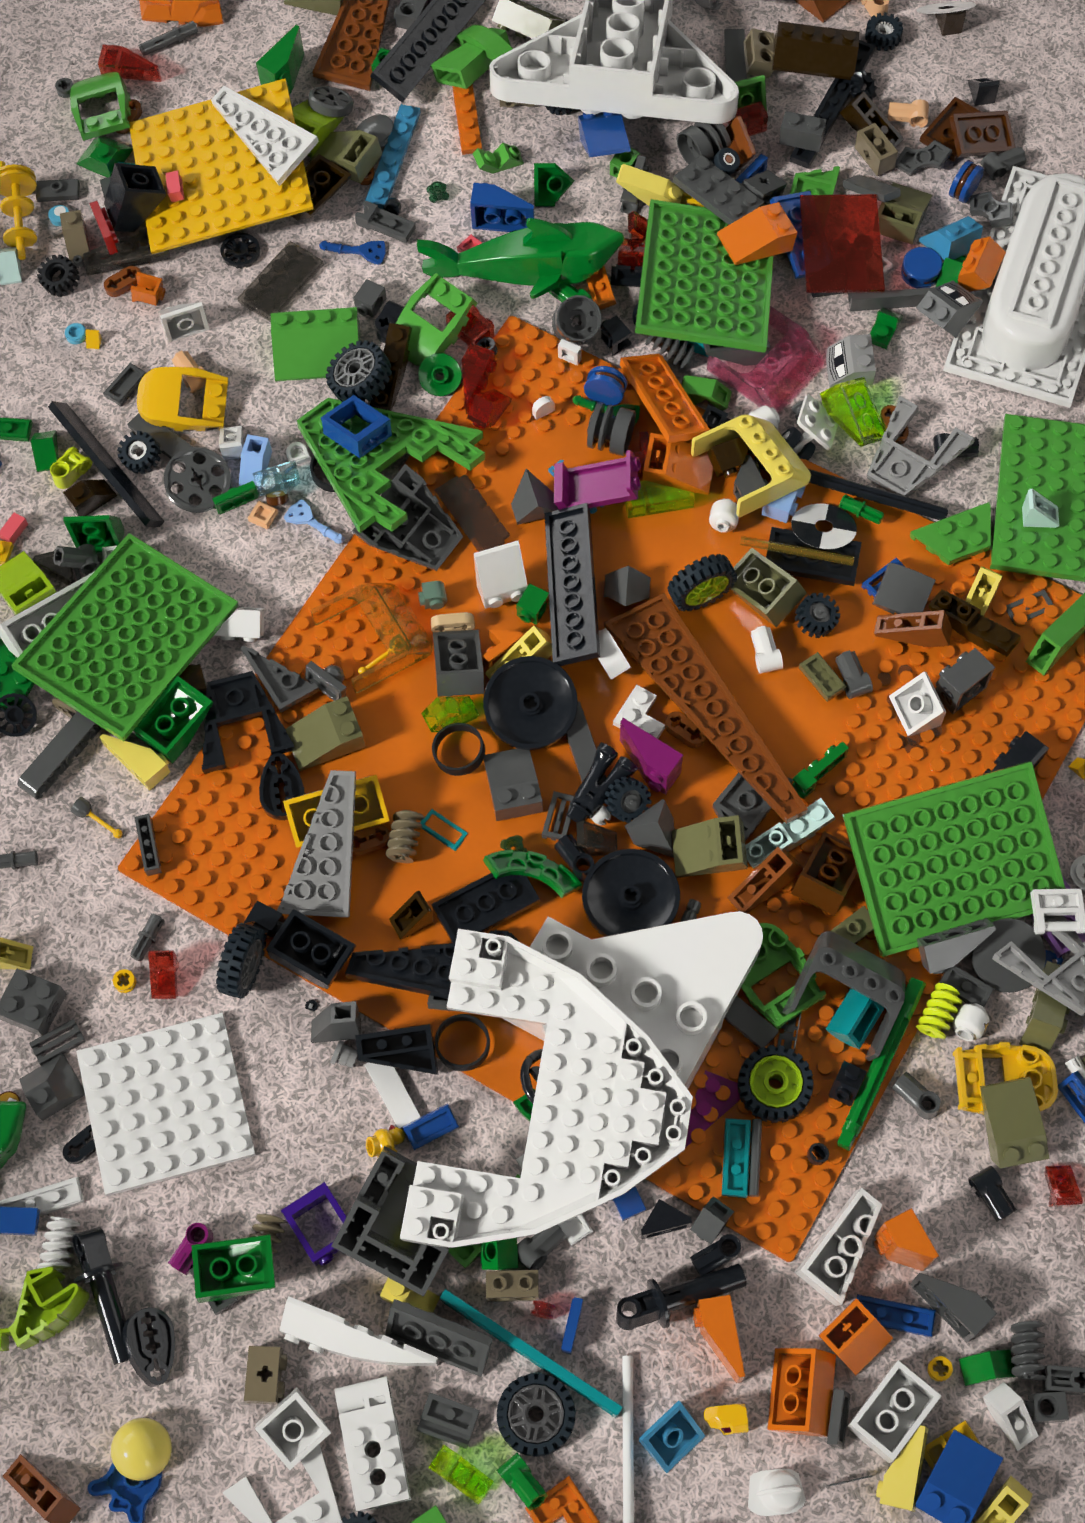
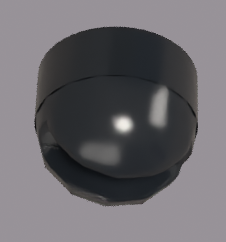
M389 198L385 202L383 209L399 215L401 202L397 198Z
M821 1143L813 1144L807 1152L808 1161L817 1166L824 1164L829 1157L828 1148Z

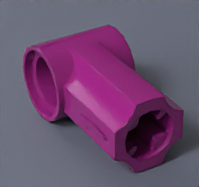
M202 1223L191 1224L186 1230V1236L168 1261V1264L187 1276L190 1272L189 1270L193 1268L192 1245L212 1243V1230ZM203 1229L205 1232L204 1239L201 1242H195V1233Z

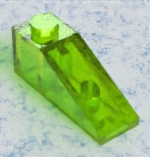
M644 480L640 481L641 489L638 490V499L624 502L627 517L633 518L694 508L695 495L694 492Z

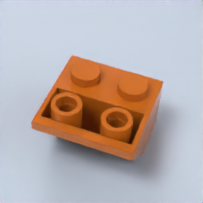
M857 1298L818 1335L855 1375L893 1339Z

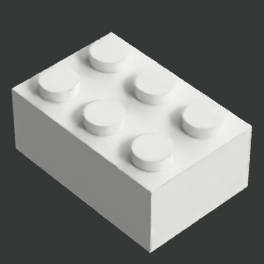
M898 1360L893 1364L846 1428L884 1460L891 1463L938 1402L941 1395Z

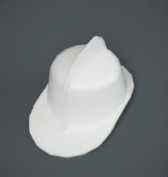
M792 1469L765 1470L753 1473L750 1476L748 1508L753 1513L760 1516L791 1514L804 1506L806 1498L799 1473Z

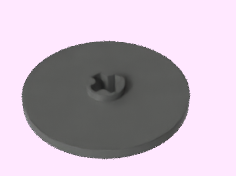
M1004 918L991 922L995 925L996 930L972 950V964L976 974L982 982L997 991L1011 993L1028 988L1032 984L1003 967L992 958L996 952L1012 941L1043 971L1046 951L1042 938L1039 934H1035L1032 926L1021 920Z

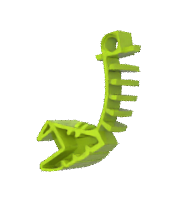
M52 1267L27 1271L14 1323L9 1328L0 1329V1351H9V1336L13 1337L17 1347L25 1350L38 1344L39 1340L45 1341L55 1336L56 1332L60 1333L69 1325V1321H73L85 1307L90 1298L89 1292L75 1283L63 1288L61 1281L65 1279V1276Z

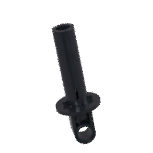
M101 1227L74 1234L72 1239L73 1247L83 1273L76 1277L74 1281L75 1283L84 1282L85 1284H90L113 1364L116 1365L128 1361L122 1339V1331L126 1319L112 1276L117 1273L115 1270L123 1267V1263H112L106 1236Z
M735 1264L664 1289H660L655 1279H649L647 1281V1291L624 1297L619 1301L616 1322L624 1330H633L658 1321L662 1328H668L670 1326V1312L696 1304L700 1299L713 1298L746 1287L747 1281L740 1264ZM624 1311H631V1312H633L635 1315H633V1316H626V1315L623 1314V1312H624Z

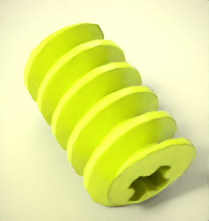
M937 983L934 988L935 991L931 993V999L927 1001V1008L923 1009V1016L918 1020L919 1025L915 1027L927 1036L945 1039L946 1035L941 1030H950V1026L945 1021H954V1017L949 1013L957 1014L958 1009L953 1005H962V1000L957 997L960 995L957 989L948 984Z

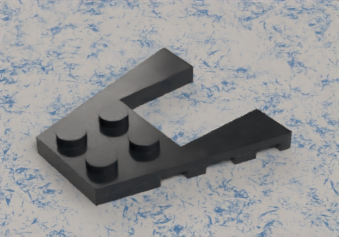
M253 671L207 682L206 697L212 700L213 704L206 714L204 724L205 740L203 743L202 765L204 774L227 768L218 727L263 715L272 755L295 751L293 742Z

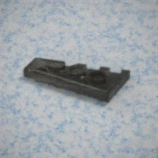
M147 228L138 231L139 234L130 238L127 236L120 238L119 243L115 244L117 253L110 255L105 244L84 253L83 257L86 272L89 276L123 269L128 266L171 259L170 252L166 250L152 254Z

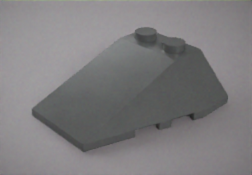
M406 464L391 481V487L383 492L381 497L405 511L408 520L392 532L376 521L361 533L357 531L356 527L352 530L355 535L369 546L435 571L439 569L463 538V535L447 513L445 514L439 505L436 496H433L427 488L425 480Z

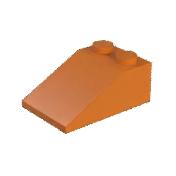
M777 202L758 207L718 231L717 236L733 263L739 265L792 251L798 232L780 203Z
M725 1295L700 1299L693 1311L695 1328L700 1327L701 1335L734 1381L741 1383L745 1373L731 1296Z

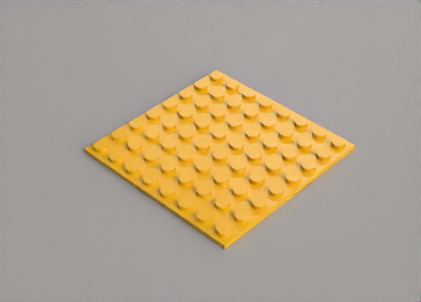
M286 78L237 92L296 125ZM211 99L129 122L136 165L155 166L166 192L165 198L145 220L152 254L314 209L304 161L302 160L279 186L213 106ZM178 170L182 177L184 200L171 202L167 194L165 173Z

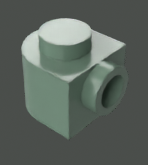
M441 581L422 583V592H418L420 606L424 605L425 609H441L448 601L444 583Z

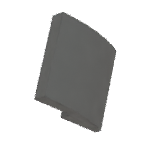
M890 562L872 604L891 614L923 612L935 579Z

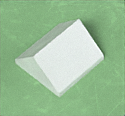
M927 672L921 673L889 696L907 736H913L941 726L946 711Z

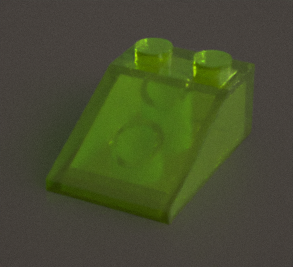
M864 377L839 383L819 393L827 414L860 447L882 441L886 430Z

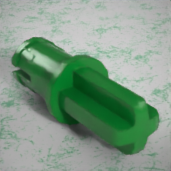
M846 494L842 497L839 508L855 514L857 518L863 517L876 524H880L884 517L883 512L866 505L865 501L855 500Z

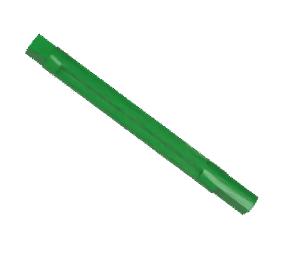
M911 977L906 986L904 1003L879 1057L873 1059L841 1129L842 1133L837 1141L838 1146L850 1151L855 1138L858 1137L926 987L923 981Z

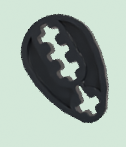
M275 753L269 757L261 775L259 787L260 802L265 813L271 818L288 820L286 812L281 811L282 803L278 788L279 783L284 782V792L287 796L285 800L305 795V790L294 764L284 754ZM277 761H281L282 763L281 774L278 773V770L275 766L277 765Z
M153 1307L143 1308L133 1313L126 1320L122 1331V1339L130 1364L137 1375L146 1385L156 1387L166 1382L173 1365L175 1355L174 1326L169 1316L162 1310ZM144 1317L150 1318L151 1323L146 1325V1323H141V1319ZM147 1329L148 1331H153L150 1341L149 1337H144L143 1332ZM149 1342L156 1346V1349L152 1352L151 1350H146V1345ZM154 1368L155 1371H160V1376L157 1377V1380L156 1377H151L150 1375Z

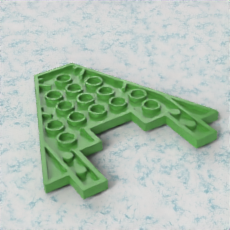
M327 398L297 420L300 432L357 531L360 533L375 521L392 532L408 520L405 511L380 496L391 487V480L380 474V472L405 453L423 463L439 451L470 471L485 460V452L474 446L483 439V431L374 408L390 419L392 436L363 457L358 458L323 434L321 417L340 405L342 401ZM354 415L341 425L356 435L370 424Z

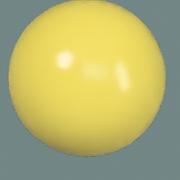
M136 1418L128 1421L116 1432L111 1444V1458L115 1468L124 1477L136 1481L148 1480L161 1473L168 1464L172 1452V1443L168 1431L162 1424L150 1418Z

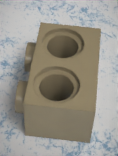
M752 28L743 42L746 74L754 76L764 75L765 78H769L773 71H776L772 70L774 33Z
M538 1270L486 1271L487 1302L539 1301Z

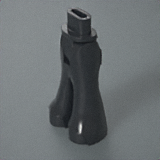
M600 742L590 770L577 789L570 803L571 808L566 814L579 825H582L587 818L590 819L605 803L604 799H608V796L605 795L606 791L610 792L612 790L608 786L610 784L616 785L614 780L619 779L621 781V777H631L638 770V767L631 760L621 756L604 782L599 785V781L618 756V753L612 747Z

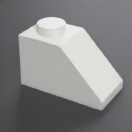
M1005 1382L983 1397L990 1414L1016 1451H1019L1038 1437L1023 1399Z

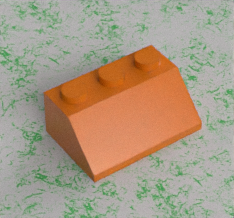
M912 1208L884 1222L874 1236L876 1239L874 1241L876 1250L880 1255L884 1254L889 1261L924 1271L939 1257Z
M775 1348L767 1430L828 1437L836 1354L816 1348Z

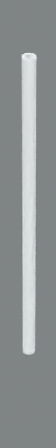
M626 1355L622 1356L623 1523H634L633 1356Z

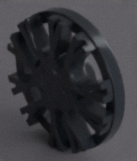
M235 233L223 241L220 252L228 266L231 265L237 269H242V267L247 268L251 266L252 263L258 260L260 245L257 239L250 234ZM241 238L242 241L235 242L234 239ZM255 243L256 247L249 248L251 244ZM224 249H231V250H232V251H230V252L224 253Z
M18 693L2 696L0 704L4 703L8 708L5 710L0 706V711L5 713V716L0 718V722L5 719L7 720V723L0 726V732L11 737L27 734L34 727L37 720V710L34 703L25 695ZM14 697L15 703L13 706L9 705L7 698ZM22 698L23 701L21 703V706L19 707L17 706V704L19 702V699ZM26 703L31 706V709L28 711L23 710ZM25 713L33 714V718H25ZM23 720L31 722L27 729L23 726ZM9 724H12L14 727L13 733L6 731ZM16 724H20L22 732L18 733Z

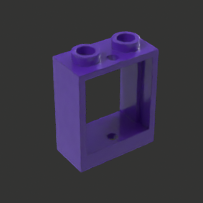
M325 1182L281 1210L315 1266L319 1264L325 1266L335 1258L333 1255L339 1250L331 1247L333 1243L331 1242L315 1253L295 1222V1219L328 1199L342 1223L344 1222L346 1215Z

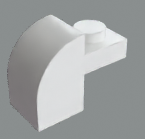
M606 628L599 630L600 657L598 660L610 679H613L631 667Z

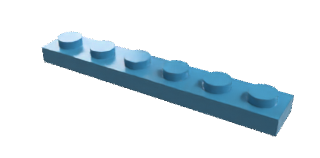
M402 104L399 107L394 127L388 137V142L385 145L365 200L378 205L380 209L384 208L385 202L391 196L421 113L420 108Z

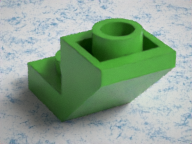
M502 143L493 153L479 148L473 152L479 169L491 174L524 164L520 156V150L516 146Z
M689 375L683 377L681 385L694 405L707 400L719 410L724 411L728 408L732 391L718 380Z

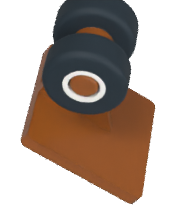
M737 116L725 128L731 140L729 148H722L710 160L717 168L723 170L729 176L735 171L741 170L756 154L755 146L751 142L747 126L741 116Z

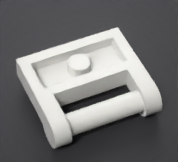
M1034 889L1031 891L1034 932L1036 935L1044 934L1045 932L1076 931L1077 934L1085 933V910L1081 889ZM1075 915V921L1045 922L1044 916Z

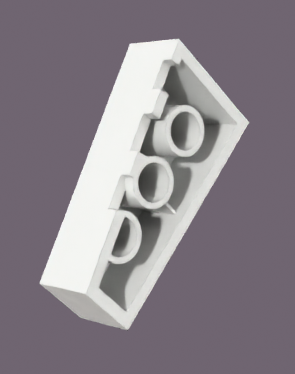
M863 1188L856 1190L794 1272L835 1306L842 1305L844 1302L845 1294L849 1284L852 1282L859 1259L862 1257L865 1244L872 1232L882 1204Z

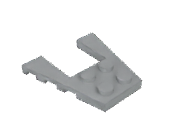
M899 396L896 408L889 419V425L883 434L880 447L876 451L867 473V479L891 493L909 497L975 441L974 437L955 427L930 461L896 443L897 438L919 410L917 405Z
M1044 916L1045 922L1067 921L1065 916ZM1075 931L1051 932L1075 955L1049 976L1012 941L994 954L992 959L1080 1016L1085 1014V942H1082Z

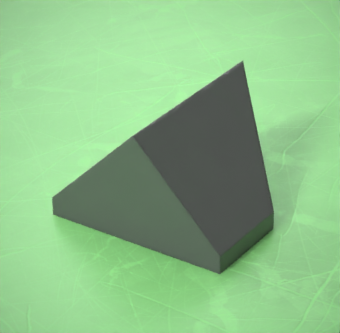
M526 469L511 503L517 525L545 518L544 513L559 510L554 504V492Z
M629 565L605 575L604 597H609L624 606L642 600H649L651 578Z
M662 799L626 824L625 828L634 845L674 858L672 841L674 818L665 800Z

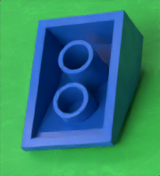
M601 112L595 115L583 113V115L578 116L580 140L589 158L631 152L621 114Z
M473 183L470 201L472 229L513 232L527 228L526 220L534 218V205L495 184Z
M954 1429L915 1507L942 1523H971L1003 1457Z

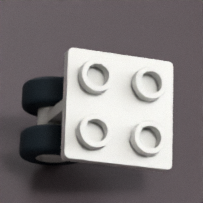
M808 394L804 398L797 424L805 432L801 434L798 429L791 427L782 434V437L789 440L788 444L800 459L809 460L816 449L815 444L811 440L815 439L826 450H829L832 447L839 421L818 400Z

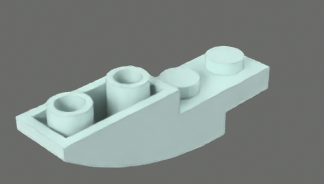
M822 798L807 807V814L787 824L779 822L746 844L747 861L753 869L757 868L777 847L788 852L814 837L816 835L815 832L834 821V815Z

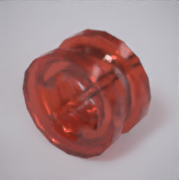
M533 1301L535 1308L531 1310L530 1314L532 1316L553 1320L554 1316L551 1313L555 1310V1305L542 1301Z

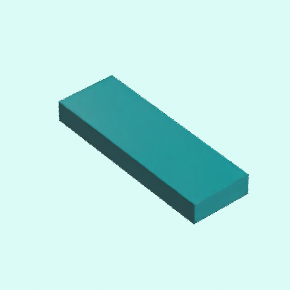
M725 1118L721 1196L748 1197L751 1120Z

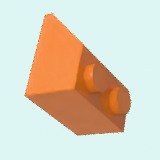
M990 236L974 240L970 246L967 258L963 262V267L958 276V284L969 292L990 288L1006 251Z

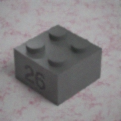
M976 648L969 653L967 651L962 653L957 658V663L952 667L950 665L946 666L939 673L940 679L935 684L937 686L936 692L942 704L952 714L956 713L987 688L995 666Z
M17 968L0 999V1020L38 1036H43L48 1032L67 993L60 985Z

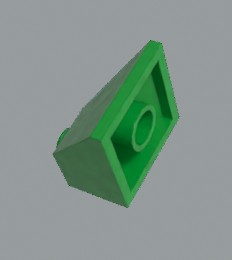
M103 135L95 137L78 160L77 165L108 178L112 175L114 164L125 162L133 148Z

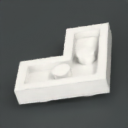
M636 685L614 718L613 725L620 729V722L622 718H625L658 739L665 729V724L647 715L656 701L657 695Z

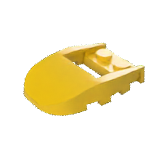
M194 367L154 368L148 371L139 383L137 395L138 412L146 422L159 427L174 428V431H206V428H219L220 431V428H224L228 377ZM182 375L206 379L202 419L178 416Z
M999 1042L993 1045H976L973 1049L962 1050V1047H958L953 1052L959 1096L958 1110L984 1115L980 1086H985L982 1058H1001L1004 1082L1030 1077L1040 1111L1051 1107L1057 1098L1056 1068L1051 1057L1042 1049L1029 1045L1015 1046L1010 1045V1042Z

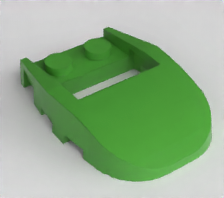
M118 72L104 73L81 80L72 85L70 92L71 111L83 141L130 128L127 116H131V109L129 107L131 99L127 92V87ZM107 93H117L120 109L81 119L79 104L84 103L89 98H102Z
M437 273L410 297L396 324L412 328L408 346L410 351L408 361L419 367L428 356L436 353L445 354L444 351L451 344L454 345L456 343L460 330L463 326H466L469 320L467 314L472 305L476 307L478 304L472 297H469ZM427 295L456 314L443 332L413 312L417 303Z
M759 923L763 932L761 948L741 989L750 1004L778 1030L817 1002L822 1001L826 996V992L824 990L820 991L815 981L817 976L814 973L810 977L796 1009L786 1015L782 1011L794 986L764 1006L751 987L789 962L801 974L806 959L802 950L799 947L796 948L780 928L769 923Z

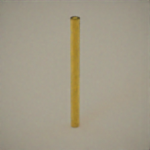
M742 536L740 545L850 566H853L855 558Z

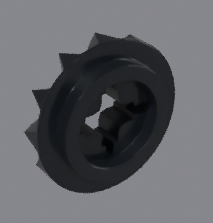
M865 70L853 74L850 80V91L853 98H856L862 92H865L872 101L877 96L875 90L878 87L874 84L876 79L871 78V73H866ZM864 84H866L867 87L865 88V90H861Z

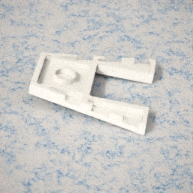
M318 1444L301 1462L319 1493L276 1523H343L320 1444ZM247 1477L223 1492L229 1501L251 1523H273Z

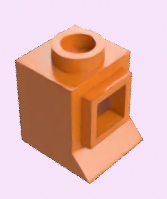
M137 272V287L131 286L132 302L140 301L157 306L158 301H162L165 296L162 278Z

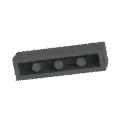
M149 813L136 816L134 818L144 871L147 876L162 873L152 818Z

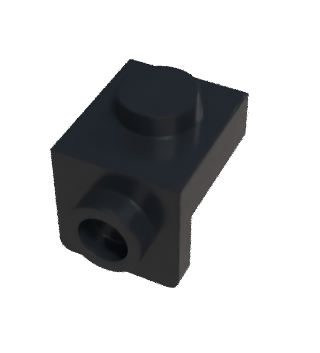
M843 1061L829 1092V1097L852 1106L867 1071Z

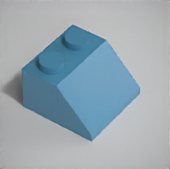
M967 216L920 237L919 242L927 248L936 251L943 260L945 258L954 260L969 253L970 246L974 240L981 239L983 226Z

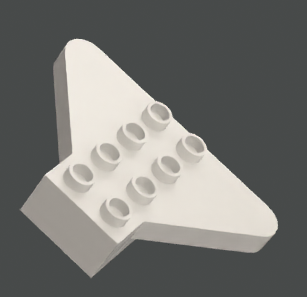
M585 0L582 14L494 59L490 64V92L499 100L580 109L585 114L593 115L608 112L622 114L628 119H638L645 116L723 124L735 117L739 95L736 83L671 22L673 0Z
M741 911L597 939H590L547 917L530 948L583 975L650 1037L688 1089L722 1028L725 1015L759 955L763 932L759 922L753 916ZM502 1018L544 1041L547 1025Z

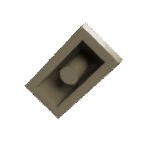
M81 210L60 213L62 232L69 260L73 262V258L76 255H80L82 259L91 258L86 224Z

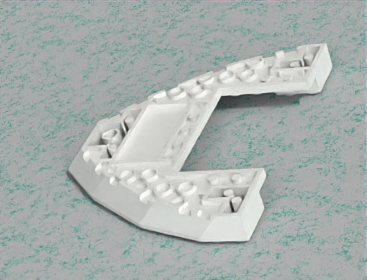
M458 929L449 975L451 986L446 1008L448 1010L547 1025L521 1177L515 1178L417 1161L414 1182L409 1187L400 1239L412 1243L448 1248L536 1235L625 1194L685 1150L693 1099L691 1093L650 1037L579 972L509 936Z

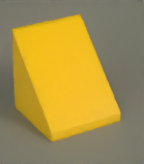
M86 329V348L100 349L102 338L99 330Z
M1077 757L1068 767L1084 780L1085 759Z

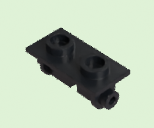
M618 264L611 266L610 285L640 287L642 267L635 266V268H631V266Z

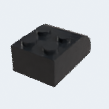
M293 909L266 950L269 957L310 982L328 989L356 948V945Z

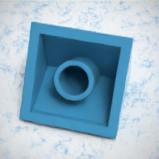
M677 1401L638 1441L661 1468L668 1473L705 1437V1434L684 1405Z

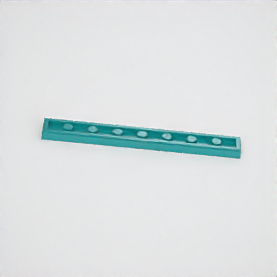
M446 1289L440 1296L442 1303L613 1417L618 1418L623 1409L621 1405Z

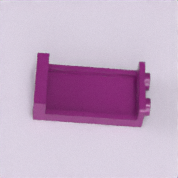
M627 450L625 458L568 469L563 462L555 463L554 504L560 510L583 503H588L589 507L593 508L637 500L638 490L641 489L638 477V470L641 469L639 458L635 457L631 450Z

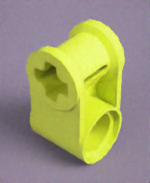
M70 447L50 467L54 484L60 489L69 488L81 475H84L91 468L93 462L89 457L79 453L76 447Z

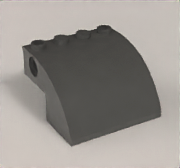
M384 1146L331 1247L424 1297L449 1248L412 1243L400 1239L409 1187L413 1185L417 1163Z

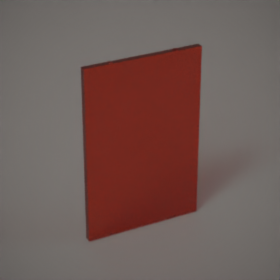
M877 194L800 195L806 293L884 292L885 284Z

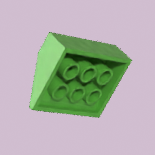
M357 307L271 313L275 381L326 378L328 373L327 367L331 366L330 361L337 359L334 355L337 352L341 354L343 347L348 349L350 343L356 345V341H360Z

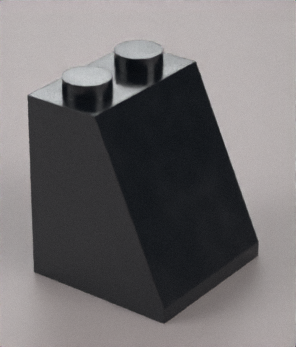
M114 164L104 201L114 231L135 232L165 198L166 192L155 166Z

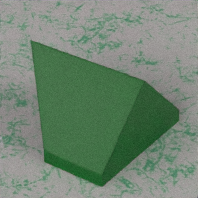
M534 163V207L555 206V203L575 181L556 163Z

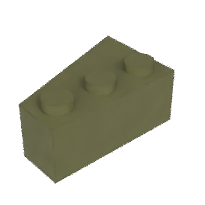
M1047 961L1043 972L1049 976L1061 965ZM1036 988L1031 1013L1026 1020L1027 1028L1019 1044L1034 1046L1049 1054L1059 1033L1064 1034L1068 1020L1064 1019L1065 1014H1069L1071 1009Z

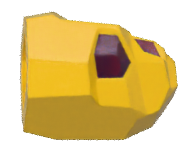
M745 1404L708 1407L703 1412L704 1420L710 1428L718 1429L724 1435L749 1432Z

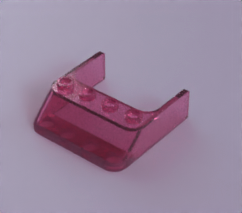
M770 306L768 325L785 336L749 373H739L718 358L709 356L707 371L759 407L765 405L770 408L773 407L779 413L823 367L824 358L804 328Z

